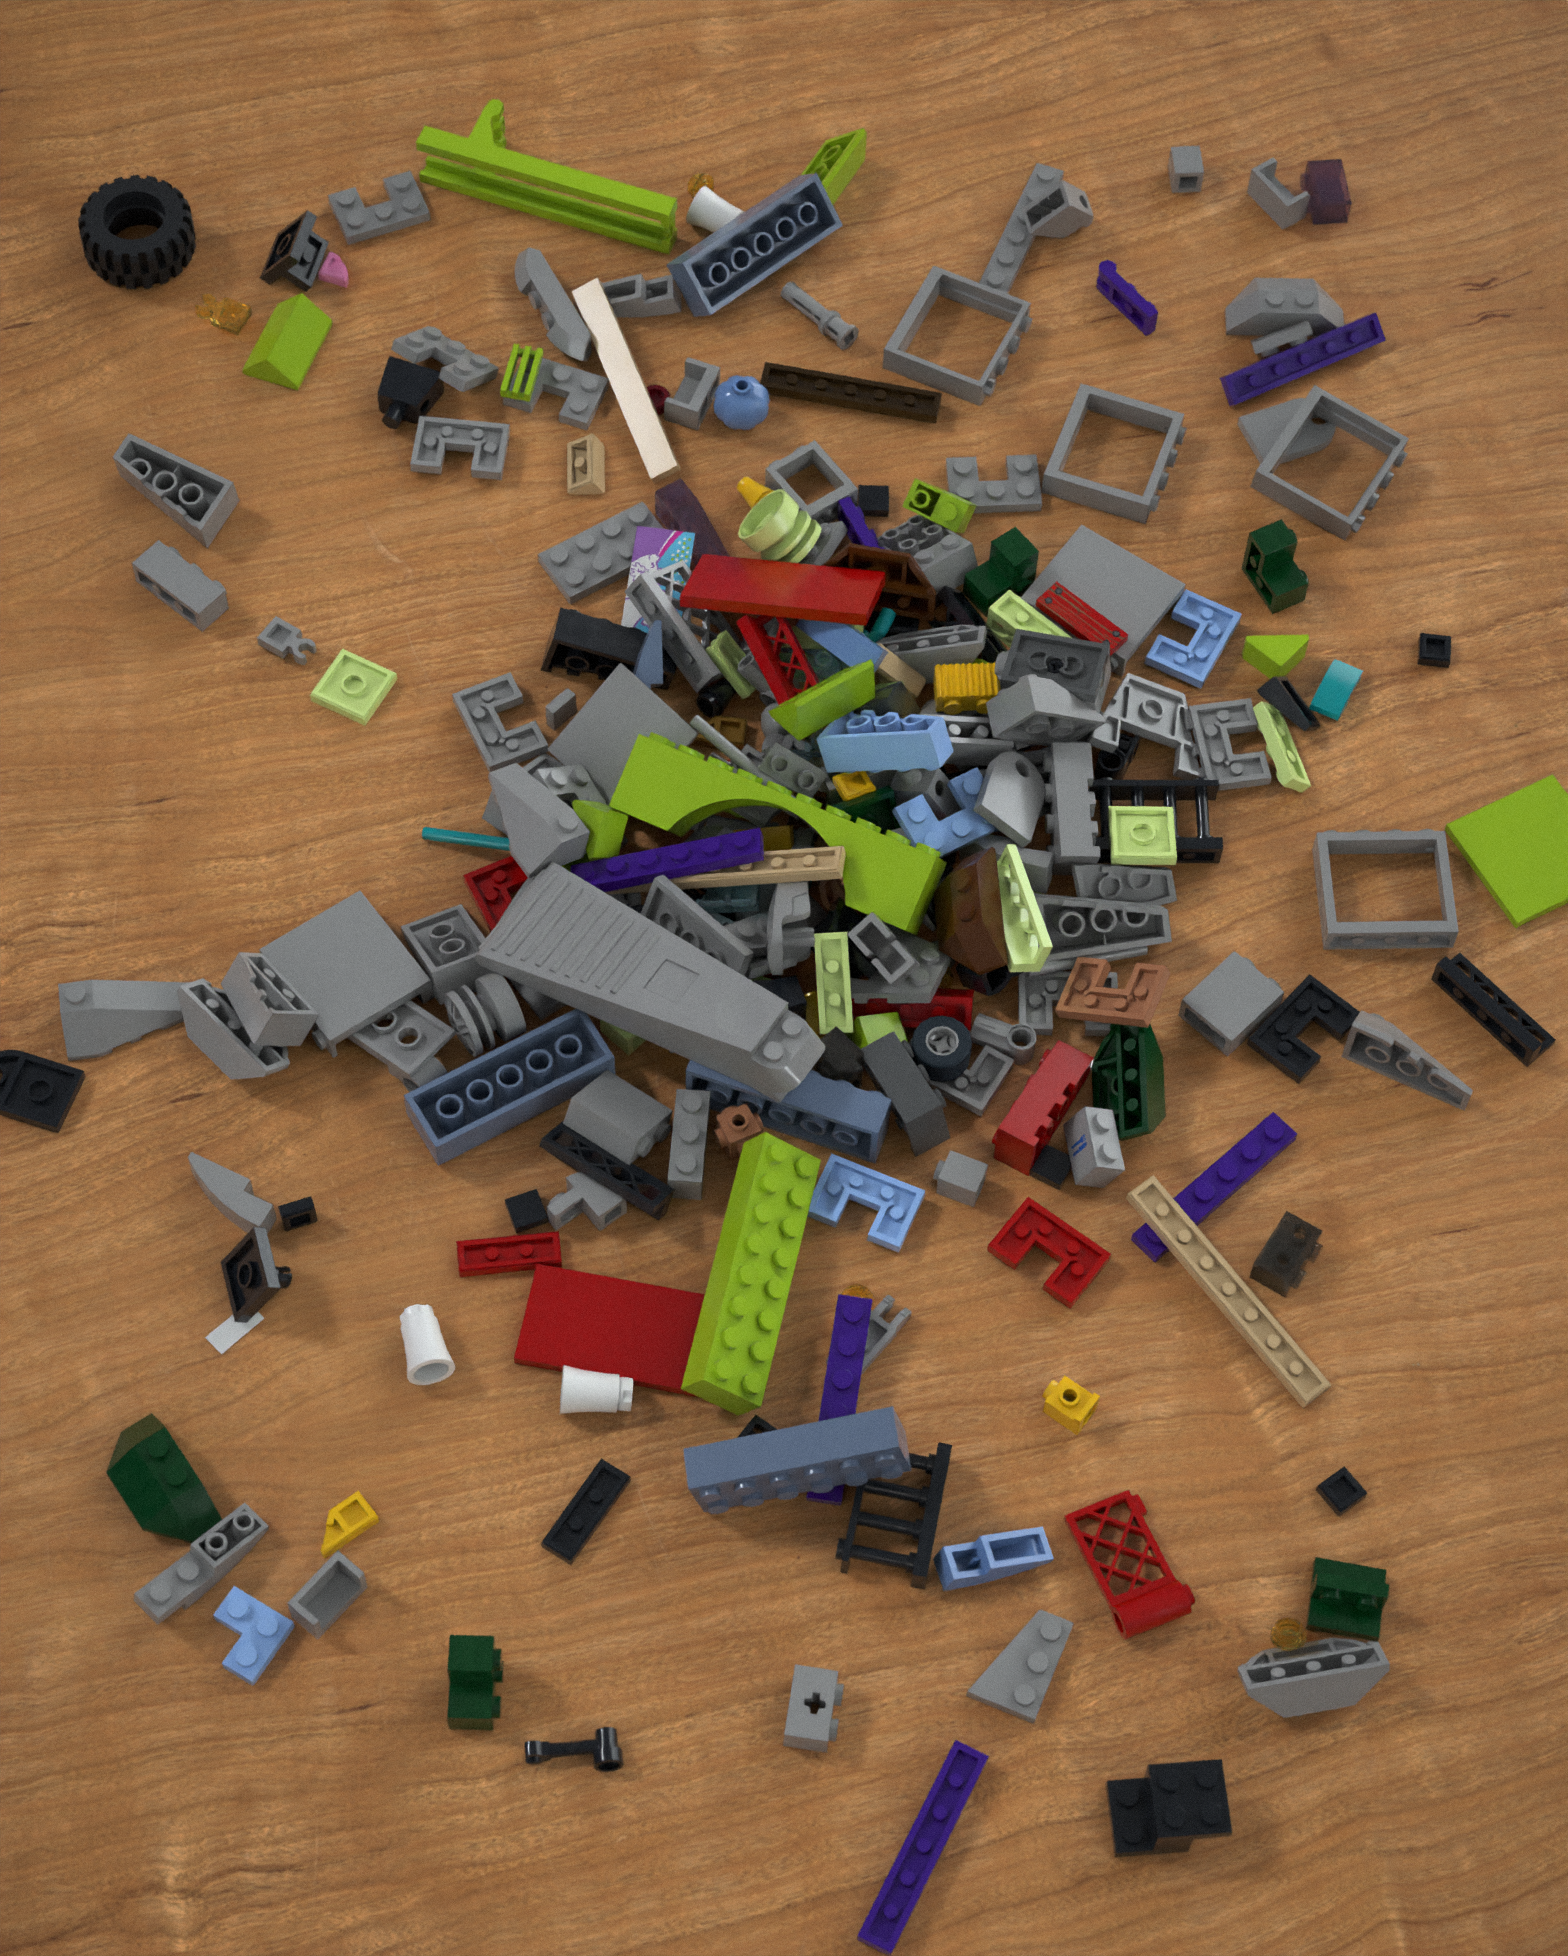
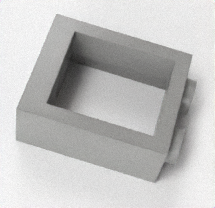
M816 441L806 446L798 447L792 454L781 460L773 461L765 468V486L774 491L781 489L787 492L798 503V511H806L810 518L815 519L819 524L830 523L837 519L838 500L850 497L855 507H857L858 488ZM814 464L836 490L807 506L785 480Z

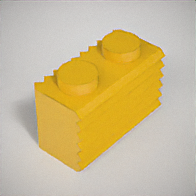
M982 662L980 664L968 663L967 665L964 663L961 665L958 663L955 665H935L933 685L936 712L944 711L946 714L955 715L961 711L976 710L981 714L988 713L986 702L997 696V693L1001 690L1000 681L994 673L996 662L992 664L990 662L986 664Z

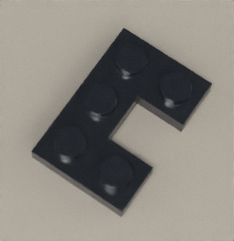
M1309 974L1248 1038L1247 1045L1300 1084L1320 1062L1321 1056L1300 1041L1298 1037L1314 1021L1340 1041L1351 1029L1360 1011Z

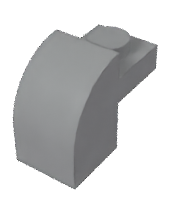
M582 1172L566 1177L567 1193L561 1192L557 1194L547 1206L548 1222L555 1230H558L584 1212L596 1228L601 1231L627 1213L626 1199Z

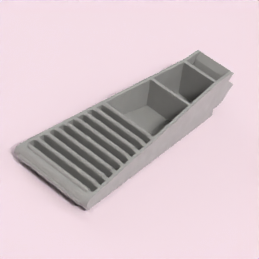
M554 862L550 863L546 869L540 871L477 948L478 953L474 957L479 965L746 1084L776 1102H781L789 1091L795 1089L804 1080L825 1051L826 1046L807 1022L788 1010L787 1001Z

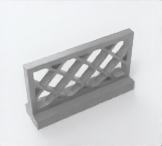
M681 560L651 574L649 571L640 574L624 592L649 627L655 620H662V645L697 693L706 688L710 683L724 677L705 651L709 647V640L717 639L716 636L718 635L709 631L710 623L717 626L721 632L727 630L739 646L742 642L720 611L680 607V600L672 597L673 590L681 593L685 585L674 581V573L678 572L681 575L685 585L692 574L684 560ZM657 583L666 587L665 593L662 591V589ZM676 609L681 610V611L684 612V613H683V619H682V617L680 616V614L677 612ZM691 615L702 619V627L691 623ZM694 634L701 637V644L694 636Z

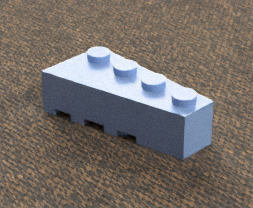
M863 710L861 715L854 714L851 711L830 723L816 738L827 773L840 772L850 774L856 771L878 773L883 770L905 772L920 768L932 771L941 768L954 752L944 718L938 716L910 714L901 719L896 712H888L880 717L875 716L874 710Z

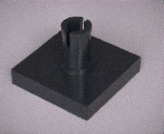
M253 1227L221 1261L235 1322L247 1323L280 1288H288L292 1281V1273H289L291 1269L288 1266H275L266 1228Z

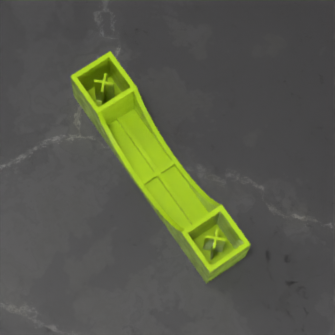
M650 732L649 737L638 734L609 807L680 837H683L692 827L704 819L728 809L764 806L794 813L810 824L829 847L844 846L846 857L842 878L845 888L846 906L867 915L873 912L883 922L917 935L947 862L939 858L941 852L917 842L916 847L910 846L911 840L890 830H887L886 835L880 833V827L857 817L854 823L850 821L851 815L830 805H827L826 810L820 809L822 803L801 793H798L796 798L791 797L793 791L768 780L766 786L762 785L764 779L739 768L735 774L733 773L734 767L709 756L706 762L704 761L705 755L682 744L679 745L677 750L675 749L676 743L653 732Z

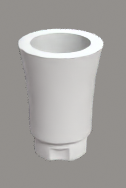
M703 186L689 207L686 222L711 232H716L745 211L733 206L708 187Z
M416 1304L405 1308L404 1312L400 1315L402 1324L400 1329L405 1347L408 1381L416 1385H428L448 1378L454 1372L455 1364L447 1350L438 1319L434 1316L432 1307L428 1304Z
M563 1365L560 1414L576 1412L616 1413L617 1410L631 1411L633 1378H619V1374L599 1373Z

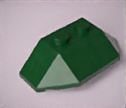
M1111 1024L1109 1027L1111 1030L1103 1039L1093 1060V1107L1113 1110L1118 1138L1124 1141L1151 1134L1166 1116L1163 1055L1150 1024L1148 1028Z
M152 1413L121 1431L106 1474L143 1531L192 1543L222 1520L201 1480L166 1427Z

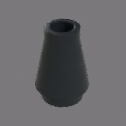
M724 678L699 692V697L696 699L697 707L707 717L719 716L724 712L736 694V690Z

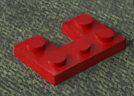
M512 856L463 875L464 883L490 933L512 901L509 894L518 891L528 878Z
M1030 1197L1025 1199L988 1244L987 1248L989 1253L1014 1270L1034 1246L1058 1261L1060 1264L1045 1281L1042 1290L1070 1309L1111 1258V1253Z

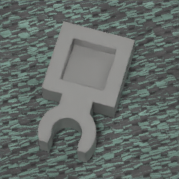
M277 616L257 637L258 645L283 659L290 653L293 655L294 660L301 665L307 663L306 655L301 653L302 651L308 650L313 654L317 652L316 644L311 639L302 638L300 629Z

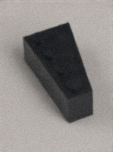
M560 608L547 641L540 671L552 672V668L555 667L567 669V675L580 676V672L597 674L599 680H606L614 669L622 663L633 673L638 653L647 633L635 627H626L612 623L608 619L588 616L577 610ZM662 645L663 684L660 687L652 688L668 690L675 675L677 665Z

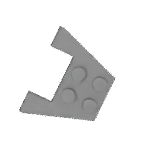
M1128 673L1102 714L1105 717L1106 723L1092 731L1087 743L1113 753L1118 748L1120 729L1174 748L1173 776L1184 780L1204 777V770L1199 768L1197 757L1200 755L1198 746L1193 743L1190 732L1193 729L1185 694Z
M884 922L897 937L895 940H898L920 963V966L897 987L891 985L879 971L871 976L868 981L850 977L851 998H854V1003H867L869 998H887V1003H930L950 964L951 957L939 951V946Z

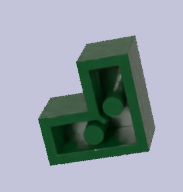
M1282 519L1249 532L1241 568L1272 614L1303 602L1309 586L1306 573L1300 570L1293 561L1298 544L1297 537L1292 529L1287 528Z
M1017 527L1012 528L991 541L988 561L965 574L963 593L987 617L989 607L1009 589L1017 596L1022 597L1033 584L1036 576L1039 551Z
M450 1635L447 1668L449 1677L447 1712L449 1729L493 1730L494 1718H501L502 1698L501 1696H495L496 1683H503L504 1661H502V1649H496L494 1636Z

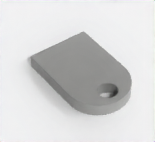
M1305 398L1293 399L1239 417L1237 425L1260 464ZM1314 414L1311 419L1321 417ZM1310 419L1280 464L1325 449L1334 437L1336 425L1323 419L1326 422L1325 424L1318 425Z
M1013 751L1002 752L988 764L973 810L1022 848L1032 840L1045 797L1044 782L1039 771L1023 755Z

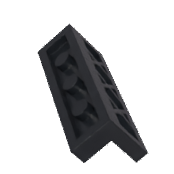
M944 586L937 593L935 610L944 603L947 607L946 621H938L934 616L933 621H928L932 628L960 624L974 625L976 627L986 626L987 634L984 649L981 651V660L992 664L996 662L998 654L1007 651L961 590Z
M1461 953L1451 960L1445 956L1437 963L1431 980L1526 1067L1554 1045L1555 1038ZM1459 965L1468 974V976L1457 966ZM1508 1012L1514 1015L1516 1019H1514ZM1532 1034L1537 1036L1542 1041V1043L1539 1040H1537Z
M563 1121L541 1139L539 1146L548 1151V1153L620 1195L626 1201L655 1219L660 1220L666 1215L675 1189L633 1163L630 1165L626 1164L564 1125Z

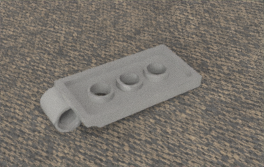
M409 1000L347 1038L386 1064L389 1073L402 1081L406 1089L411 1092L448 1073L434 1055L456 1035V1032L450 1026ZM381 1020H393V1023L388 1027L382 1028L377 1026ZM414 1035L417 1037L413 1043H401V1040L406 1036Z

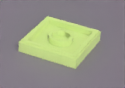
M342 649L311 692L310 699L314 703L366 726L397 681V673Z
M1108 806L1111 865H1176L1177 851L1173 807Z

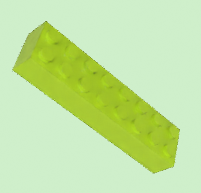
M767 1132L743 1144L681 1386L682 1390L738 1416L760 1408L762 1405L821 1162L820 1159Z

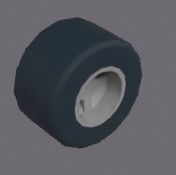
M930 1017L921 1022L914 1031L911 1049L915 1057L912 1060L916 1066L923 1065L930 1080L938 1082L954 1080L962 1075L969 1065L972 1048L970 1032L963 1023L953 1017Z

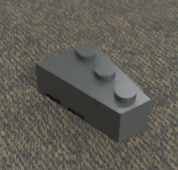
M893 1031L859 1049L863 1067L878 1092L885 1095L886 1098L891 1099V1110L897 1118L895 1122L900 1130L904 1129L911 1144L910 1148L915 1157L951 1138L943 1111L947 1104L938 1089L932 1090L928 1083L931 1080L923 1065L916 1066L912 1060L915 1056L906 1040L900 1042Z

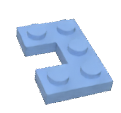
M1185 589L1172 611L1171 619L1196 629V633L1188 646L1159 634L1149 650L1144 664L1201 689L1238 626L1242 614Z
M977 767L951 779L947 784L962 809L961 811L938 822L923 794L893 809L892 812L906 837L911 840L912 847H916L917 842L941 852L939 858L942 859L998 830L973 811L984 779Z
M831 1153L813 1191L808 1217L836 1228L848 1201H854L878 1211L868 1233L867 1240L899 1253L925 1197V1190Z

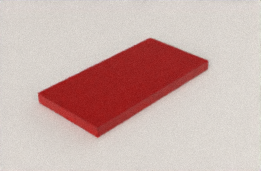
M703 554L680 594V607L866 626L885 585L886 572Z
M536 1264L514 1355V1363L563 1372V1365L581 1370L619 1374V1378H633L634 1386L697 1397L682 1390L681 1386L705 1294Z

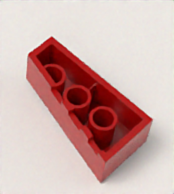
M1060 1040L1057 1041L1052 1050L1046 1049L1039 1062V1069L1035 1075H1030L1022 1094L1015 1100L992 1139L991 1143L995 1145L994 1159L1027 1176L1030 1175V1170L1045 1144H1049L1091 1074L1094 1057Z

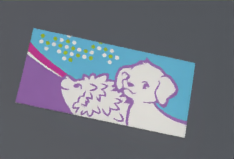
M637 526L627 588L640 574L647 571L651 574L681 560H684L690 569L695 533ZM675 572L674 581L685 585L681 575ZM657 583L662 589V591L665 593L666 587ZM673 590L672 597L680 600L681 593ZM626 595L621 625L635 627L647 633L650 627ZM676 609L682 617L683 611Z

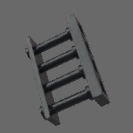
M1101 777L1093 780V785L1089 786L1088 791H1094L1095 798L1099 800L1101 836L1096 837L1095 846H1100V858L1097 863H1111L1107 813L1108 806H1112V800H1131L1132 806H1144V800H1163L1164 807H1173L1177 851L1176 863H1219L1223 852V837H1213L1210 835L1208 800L1216 799L1219 780H1209L1205 777H1198L1193 780H1114L1110 777ZM1176 800H1195L1197 837H1181L1178 835Z
M938 1442L936 1454L929 1453V1456L909 1453L911 1468L925 1470V1474L932 1475L930 1487L923 1486L922 1489L873 1479H868L867 1483L857 1486L846 1539L839 1538L835 1559L842 1560L840 1573L847 1574L850 1559L906 1569V1573L912 1574L911 1587L925 1589L952 1445ZM864 1492L919 1503V1507L925 1508L923 1520L916 1519V1522L862 1512L860 1510ZM857 1525L913 1536L912 1540L919 1541L917 1553L910 1552L909 1555L855 1545L854 1539Z

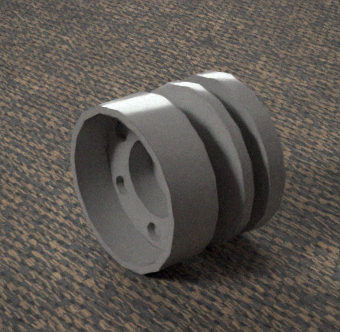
M494 971L475 980L476 996L466 985L459 987V995L453 990L444 995L450 1024L455 1030L458 1039L473 1057L483 1053V1045L488 1050L495 1047L493 1031L504 1042L526 1032L525 1019L512 989L506 979Z

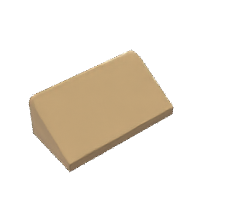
M593 433L567 443V492L570 495L605 493V447Z
M878 643L879 646L888 651V654L874 673L875 684L903 681L912 699L917 698L926 683L925 677L885 646Z

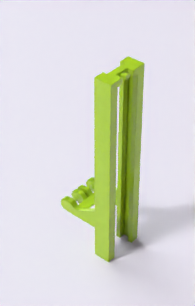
M491 99L485 105L469 138L424 126L416 141L418 151L474 167L473 169L427 156L425 159L426 166L419 173V179L422 183L668 255L677 240V228H675L677 198L505 149L506 138L504 134L506 130L505 119L502 116L504 114V105L499 99ZM496 173H497V174H500V175L507 176V177H511V178H514V179H517V180H521V181H524V182H528V183H531V184H535V185H538V186H541V187H545V188H548V189H552V190H555V191H559V192H562V193H565V194H569V195H572V196H576V197H579V198H583V199H586V200H589V201H593V202H596V203H600V204H603V205H607V206H610V207H614V208H617V209H620V210H624V211H627V212H631V213H634V214H638V215H641V216H644V217H648V218H651V219H655V220L661 221V223H658V222H655V221H651V220H648V219H645V218H641V217H638V216H634V215H631V214H627V213H624V212H621V211H617V210H614V209H610V208H607V207H603V206H600V205H597V204H593V203H590V202H586V201H583V200H579V199H576V198H572V197H569V196H566V195H562V194H559V193H555V192H552V191H548V190H545V189H542V188H538V187H535V186H531V185H528V184H524V183H521V182H518V181H514V180H511V179H507V178H504V177H500V176H497Z

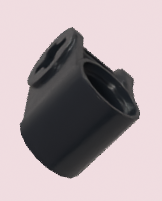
M1120 733L1118 748L1113 753L1101 749L1098 754L1094 779L1110 777L1114 780H1123L1129 764L1132 763L1136 755L1141 737L1138 735L1131 737Z

